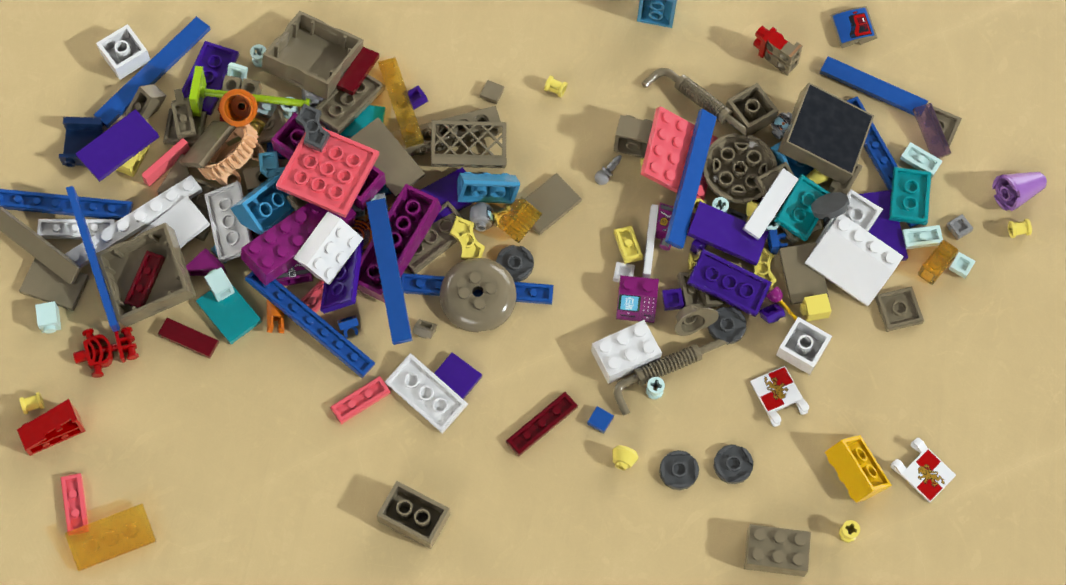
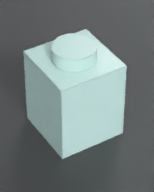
M222 268L213 269L205 276L207 285L218 302L235 293L231 282Z
M55 301L36 304L37 325L41 332L50 334L56 332V330H61L59 307Z

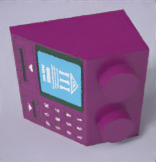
M620 275L616 319L638 322L645 320V322L654 323L659 279Z

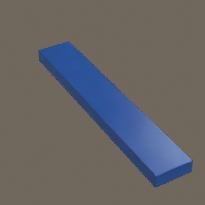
M829 56L820 70V74L918 118L921 117L928 103L926 99Z

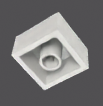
M128 24L96 43L100 54L119 80L150 61L148 51Z
M798 317L780 345L776 356L810 375L832 336Z

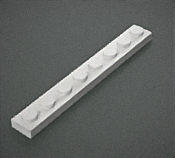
M192 175L188 176L92 236L96 253L127 240L149 226L187 195L192 199L203 192L202 188ZM84 243L65 253L67 257L81 267L90 263Z

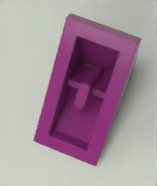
M206 248L186 265L189 276H206L211 270L222 268L227 275L225 266Z

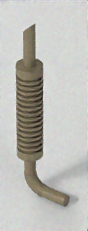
M660 68L642 82L643 87L647 88L657 78L661 76L669 77L676 82L675 88L699 105V107L716 116V120L721 124L728 122L746 136V127L732 117L733 111L688 76H679L669 68Z
M717 339L701 347L693 344L662 359L655 360V362L648 363V365L641 366V368L634 369L633 376L622 379L614 388V397L622 415L630 413L622 395L624 388L636 382L640 386L644 385L652 377L660 378V376L667 375V373L674 372V370L681 369V367L688 366V364L695 363V361L702 360V354L723 346L727 342Z

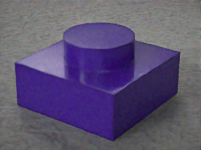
M419 85L403 94L404 99L412 110L428 102L426 95Z
M695 239L692 242L690 251L697 254L700 250L706 249L708 245Z
M681 288L662 290L664 311L684 308Z
M776 303L759 310L760 317L767 323L777 322L780 318L786 316L784 309Z

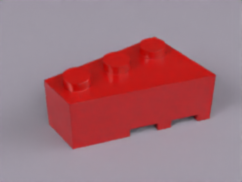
M67 399L32 421L23 424L17 431L25 451L31 456L85 432V428L76 408Z

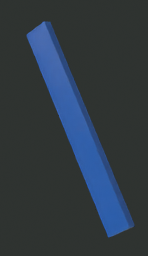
M196 16L94 114V117L101 118L104 125L109 128L127 111L138 88L155 84L211 30L210 26Z
M858 96L847 100V102L866 111ZM872 122L864 148L887 189L891 190L893 169L898 166ZM907 223L910 228L919 225V224Z
M704 109L699 110L665 238L666 243L677 249H682L685 244L717 119L716 116Z
M73 186L66 187L109 325L113 332L120 330V325L114 312L77 192Z
M0 189V207L4 209L75 216L68 195ZM78 196L84 217L120 220L132 212L133 203L131 201Z
M385 198L366 202L392 343L397 345L413 341L387 204Z
M250 272L245 277L247 283L359 377L363 378L375 366L373 360L276 279L265 286L253 272Z
M403 273L401 276L403 292L406 294L440 296V288L445 276ZM514 282L516 286V302L552 305L554 285ZM482 290L473 291V295L476 297H480L483 294Z

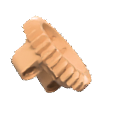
M250 124L236 127L204 168H198L206 179L216 180L222 186L236 181L241 183V176L236 169H240L249 159L259 161L258 153H265L264 148L258 143V132ZM237 136L241 138L239 142L231 146L227 144V142Z

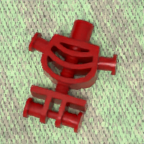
M132 327L121 329V333L124 334L122 338L119 331H115L117 343L112 345L104 335L98 334L94 336L93 328L84 330L82 334L86 336V340L83 341L85 350L73 353L76 364L88 361L89 367L94 369L92 377L100 378L104 376L102 368L109 367L112 364L115 351H119L120 359L123 363L126 362L124 354L128 352V360L137 359L139 354L135 350L137 345L132 343L135 341V337L131 334L133 331ZM100 342H105L108 346L102 347ZM93 344H96L99 348L95 349Z

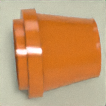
M233 89L225 93L221 98L219 111L225 122L235 127H242L255 119L258 104L255 97L249 91ZM240 103H243L245 105L244 110H241L239 108Z

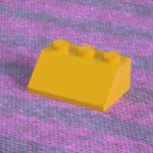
M861 435L842 439L825 451L828 462L835 468L839 480L844 483L848 489L849 496L856 503L865 501L892 486Z

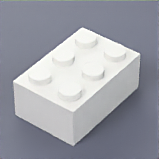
M327 212L294 259L316 278L330 285L363 238L341 218Z
M645 320L592 343L591 352L608 384L634 373V369L661 359L662 355Z

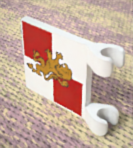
M785 366L750 381L773 427L779 426L781 422V417L776 411L796 403L801 415L808 413L809 405L803 399Z
M916 438L911 443V447L921 454L907 468L899 459L893 461L890 467L930 503L956 474L929 450L920 438Z

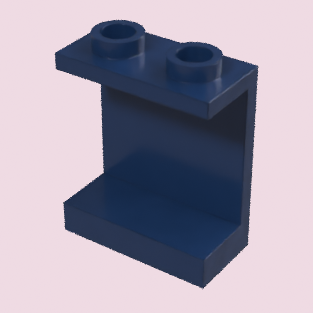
M63 117L66 134L63 154H59V159L62 165L67 167L84 166L76 157V153L104 133V123L101 118Z

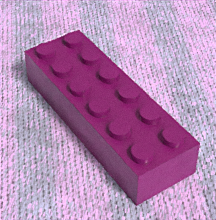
M295 112L271 139L273 149L288 160H290L305 133L304 128L295 120L298 115ZM373 166L353 203L361 210L365 209L367 206L366 202L371 201L385 185V173Z
M408 184L404 185L388 212L400 277L442 209L438 198ZM372 239L361 258L357 290L385 303Z
M307 203L241 248L242 261L266 286L298 264L294 259L295 255L325 214L330 211ZM352 208L346 218L330 212L341 218L350 227L355 224L356 212Z

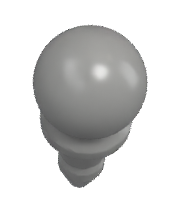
M621 155L615 157L608 164L607 168L602 167V170L595 174L597 184L605 185L608 183L609 176L613 175L611 171L620 163Z

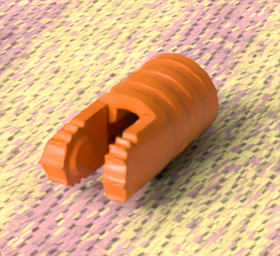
M267 299V332L272 333L274 328L273 321H278V333L284 334V313Z

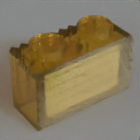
M523 197L512 203V209L508 214H504L500 218L498 225L501 230L517 243H520L525 234L530 231V228L542 216V213Z
M942 240L924 264H922L918 276L933 285L954 259L958 249L946 240Z

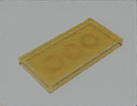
M143 504L65 533L78 571L157 542Z

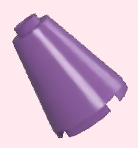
M1041 172L997 176L992 186L993 189H996L994 198L1003 210H1016L1045 189L1047 179Z

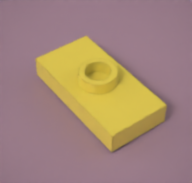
M627 226L614 229V236L624 264L643 260V254L633 227Z

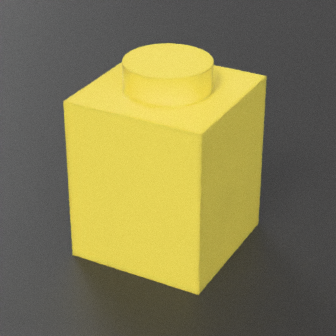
M827 293L804 297L800 305V311L802 316H805L807 322L829 318L832 310Z

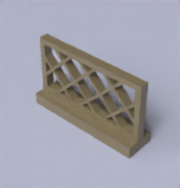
M432 120L431 167L505 168L507 166L506 122ZM443 125L448 131L440 137L435 132V126ZM456 126H463L467 131L460 138L452 131ZM475 126H481L486 131L479 138L471 132ZM493 127H502V135L498 139L490 132ZM449 133L457 139L451 147L443 140ZM468 133L476 140L470 147L462 141ZM486 134L494 140L488 148L480 141ZM441 141L448 150L443 154H435V146ZM459 142L467 149L463 154H456L452 149ZM477 143L485 149L481 155H476L471 150ZM497 143L502 148V155H494L489 149Z

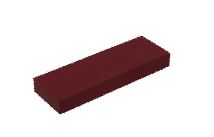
M363 47L338 82L337 89L354 95L379 59V53Z
M146 251L124 300L126 305L139 308L146 304L165 261L164 256Z
M168 317L158 332V336L209 359L219 344L217 339Z

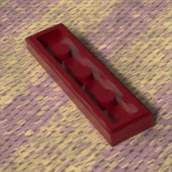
M564 392L508 438L506 443L518 456L522 455L576 410L578 405Z

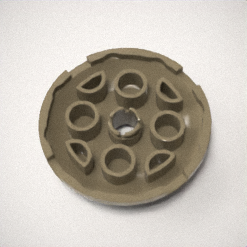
M732 133L718 138L709 146L703 175L710 189L719 197L726 198L733 203H748L763 197L753 179L777 167V162L772 150L762 140L749 134L745 136ZM740 168L743 172H737L735 169Z
M471 258L461 261L448 271L441 284L440 302L446 317L455 326L465 331L479 333L499 327L510 317L516 304V286L510 273L501 264L486 258ZM482 290L483 294L480 297H476L473 295V291Z

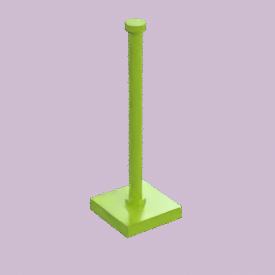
M195 66L189 96L193 116L201 117L203 101L206 96L222 98L228 92L206 89L207 83L202 66ZM252 94L257 102L302 107L304 104L310 106L309 98L302 100Z

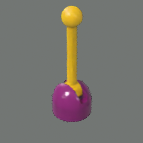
M778 286L775 287L766 297L773 303H780L796 321L797 316L782 301V291Z

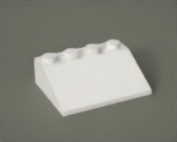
M842 214L834 218L805 261V264L868 307L904 256Z

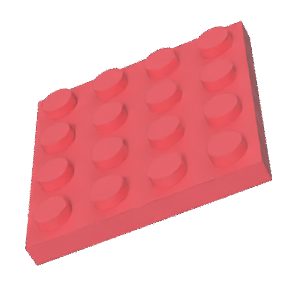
M661 106L656 108L640 174L677 193L695 125ZM712 135L710 145L718 139L716 136ZM703 173L696 198L704 201L708 184Z
M323 128L330 134V138L322 152L304 145L305 132L280 176L276 189L346 218L379 156V151Z

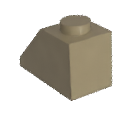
M155 84L140 86L124 115L127 116L136 109L147 120L160 109L166 95Z

